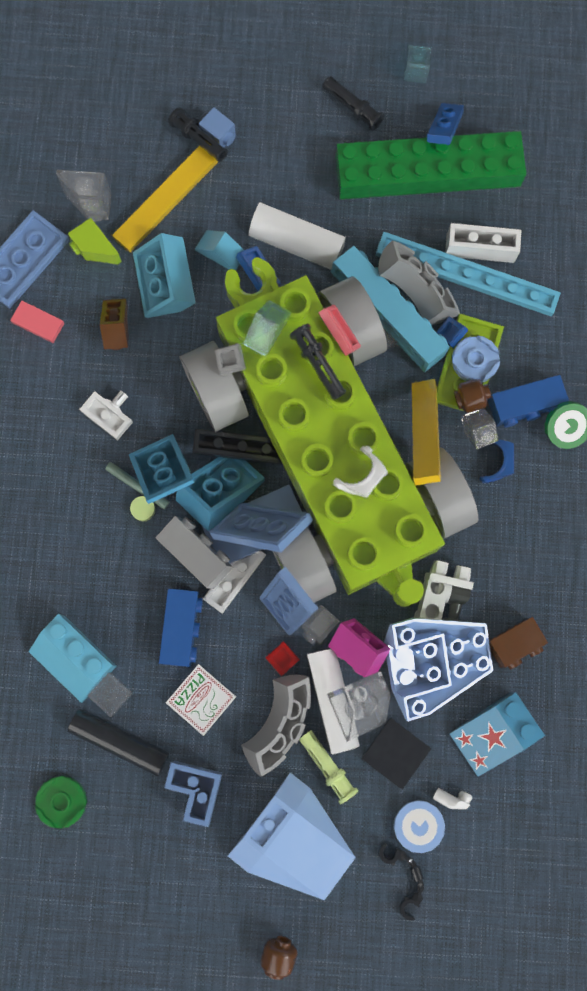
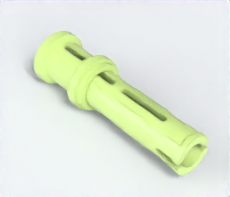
M312 730L299 739L326 777V785L331 786L339 797L338 802L340 805L359 791L350 784L345 776L346 772L335 765Z

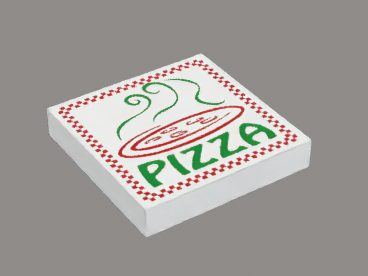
M198 664L168 699L166 704L204 736L236 696Z

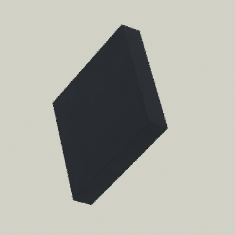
M390 718L361 759L403 790L432 748Z

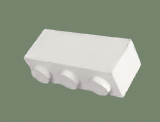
M451 223L447 232L445 253L459 258L514 263L520 253L521 230Z

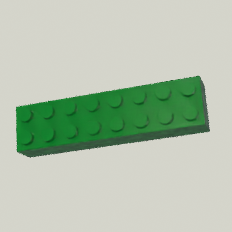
M521 131L453 136L449 145L428 143L427 138L342 143L337 144L336 148L339 199L521 187L526 176Z

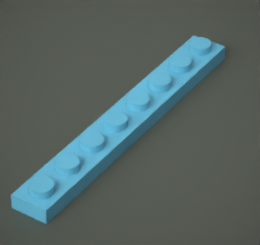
M383 232L375 255L377 257H381L385 247L393 240L415 251L413 256L422 263L427 261L439 274L438 278L551 317L554 314L561 292Z

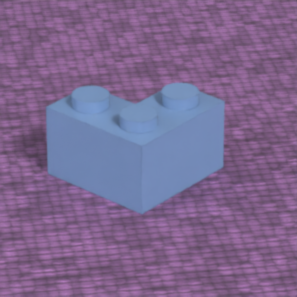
M178 761L171 762L165 789L189 794L183 821L205 827L210 825L222 772Z

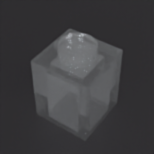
M485 409L461 416L465 436L476 450L498 441L496 423Z
M320 605L301 627L304 631L302 636L312 645L315 642L320 645L340 621Z

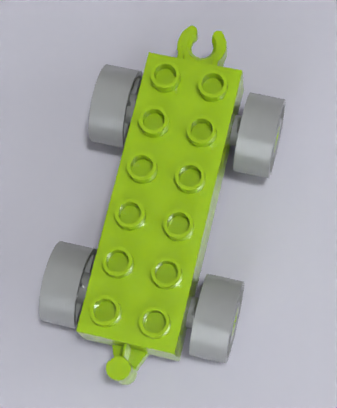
M259 257L252 260V271L262 280V287L258 292L249 294L240 288V278L236 270L229 269L226 272L225 288L228 298L235 308L217 316L216 322L219 337L224 347L237 343L241 345L246 370L223 376L220 375L214 351L219 348L214 341L179 357L194 393L215 432L249 416L241 395L242 391H247L306 512L310 513L313 518L312 524L318 535L313 537L308 527H306L282 552L273 551L280 569L282 570L286 567L314 603L336 592L334 581L328 569L331 565L334 566L348 595L377 582L393 596L394 601L399 606L406 607L417 603L423 596L424 588L420 581L413 579L412 564L437 552L445 545L443 539L478 522V511L471 490L461 470L450 454L442 447H439L441 481L415 485L413 480V460L404 465L354 366L387 350L384 329L372 300L362 284L353 276L319 291L318 294L315 293L307 275L279 288L274 269L268 262ZM331 305H336L361 345V348L345 356L318 313ZM304 324H310V331L316 341L322 344L323 355L339 379L342 387L346 390V393L336 400L331 399L309 360L302 358V351L296 341L290 338V334ZM304 337L303 339H304V341L306 342V344L308 345L309 343H308V341L306 340V338ZM321 366V369L326 375L327 379L330 383H332L325 369L323 368V366ZM367 445L372 449L371 453L386 468V476L378 482L368 497L353 495L334 486L333 481L335 478L347 484H356L363 481L370 474L373 466L372 459L361 451V447Z

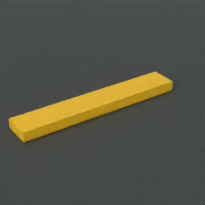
M199 146L112 235L113 239L131 253L218 161Z
M435 379L412 383L413 480L415 485L441 481L437 385Z

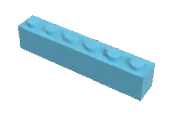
M353 246L333 262L331 273L339 282L353 276L362 284L374 304L383 329L424 373L446 355L449 349L447 340L432 329L431 323L416 312L414 305L400 295L398 288L394 284H390L384 277L379 276L378 267H374L369 262L367 255L363 251H359Z

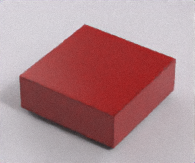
M284 641L265 657L281 677L300 660Z

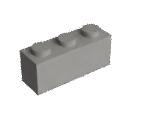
M174 516L156 536V539L206 588L214 589L233 568L229 563L230 558L221 550L217 552L211 546L213 544L212 540L205 534L199 535L194 530L196 525L190 519Z

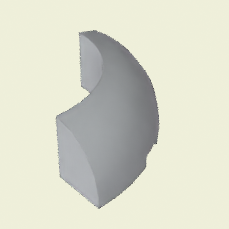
M392 240L381 254L378 267L379 276L399 286L414 302L421 316L426 318L431 325L443 323L449 316L454 318L459 315L460 312L454 297L448 287L444 289L436 277L439 274L427 261L422 263L413 256L415 251Z
M288 675L273 680L274 700L269 717L261 730L253 738L241 745L248 763L260 776L267 774L285 760V754L293 743H298L306 726L303 722L307 708L310 709L311 700L310 682L307 676Z

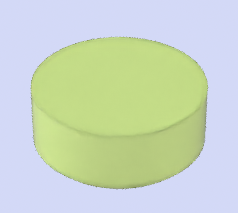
M140 496L132 501L130 511L135 519L148 521L155 514V505L153 502L148 504L145 496Z

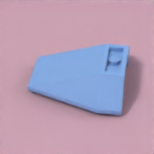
M411 618L390 624L384 643L391 648L386 657L391 689L406 721L430 715L493 671L486 623Z
M292 773L288 774L276 790L273 798L246 834H243L228 854L230 859L248 873L322 900L327 898L355 859L354 854L312 790Z

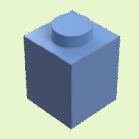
M214 107L199 122V127L223 147L231 145L236 137L235 124Z

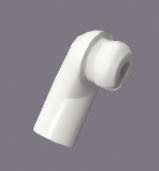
M438 788L433 799L450 809H467L470 806L469 803L472 800V795L465 791H460L457 798Z

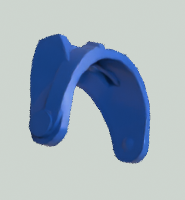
M481 437L479 443L493 444L503 451L504 462L497 473L491 476H482L480 481L482 483H490L514 474V443Z

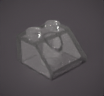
M57 170L56 175L65 195L85 218H92L93 221L109 220L112 194L104 173Z
M381 671L327 694L346 742L386 724L391 694Z

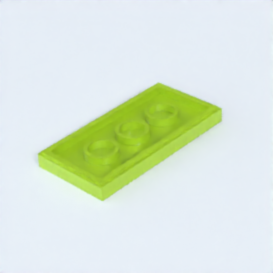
M463 314L458 315L456 321L468 329L460 342L467 337L482 336L491 340L497 348L499 347L504 326ZM449 346L437 385V404L463 411V409H458L454 391H457V386L460 383L466 381L461 379L454 371L452 355L455 348L453 349ZM489 380L482 382V384H488ZM480 410L473 411L470 413L474 415H479Z

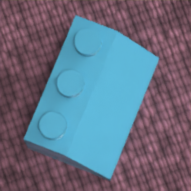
M161 233L133 252L144 317L150 318L181 312L196 303L183 237Z
M58 614L40 632L29 650V653L81 703L117 667L69 619L61 614Z

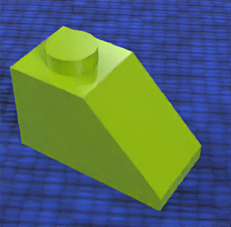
M89 218L68 233L72 241L69 243V246L76 255L81 254L85 260L110 264L122 262L119 253L92 218Z

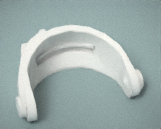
M366 445L361 447V451L372 459L373 466L370 474L363 481L356 484H347L335 478L333 481L334 486L353 495L368 497L378 482L386 476V468L371 453L372 449Z

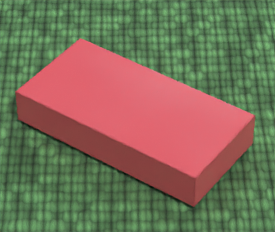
M24 301L20 302L10 320L13 324L51 343H54L65 324L63 320Z
M331 305L318 312L345 356L361 348L360 343L336 305Z

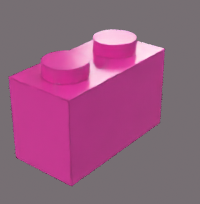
M355 618L342 622L328 645L337 657L345 660L353 667L357 674L362 675L364 678L379 671L391 650Z

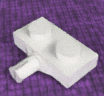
M121 390L112 401L104 399L94 391L79 409L117 441L133 423L119 408L128 398Z

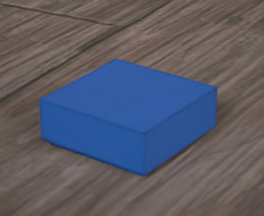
M449 316L436 333L441 334L447 340L448 345L454 349L468 329Z

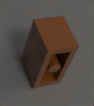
M533 617L523 620L489 640L490 651L500 668L508 666L510 670L522 664L521 658L528 654L530 657H534L543 652L542 646L548 643Z

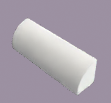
M260 202L255 210L249 229L250 237L328 269H332L333 262L340 257L345 244L344 236Z
M332 649L307 654L331 754L359 747L338 657Z

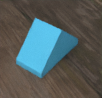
M206 230L195 251L227 269L237 270L240 263L236 256L238 252L244 251V249L226 232Z

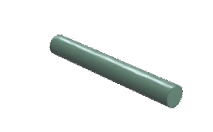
M112 462L108 463L105 468L106 471L144 496L137 479ZM161 498L153 503L165 510L170 502L165 498Z

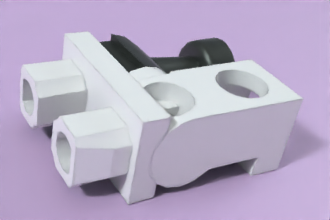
M434 560L430 573H425L424 593L414 618L442 620L445 603L450 604L448 618L444 617L443 620L460 621L458 618L462 605L469 601L470 593L473 589L474 583L469 582L471 568L456 566L454 577L452 578L446 576L449 563Z

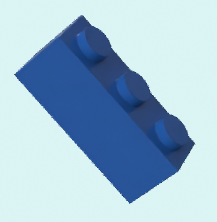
M560 375L497 392L488 399L496 427L504 425V428L518 424V420L525 418L527 421L538 419L541 417L540 414L550 413L551 410L553 411L557 408L558 404L569 401Z
M168 589L159 664L191 667V662L196 663L197 647H193L194 637L198 638L200 633V623L196 622L197 612L201 613L203 607V598H199L197 591Z

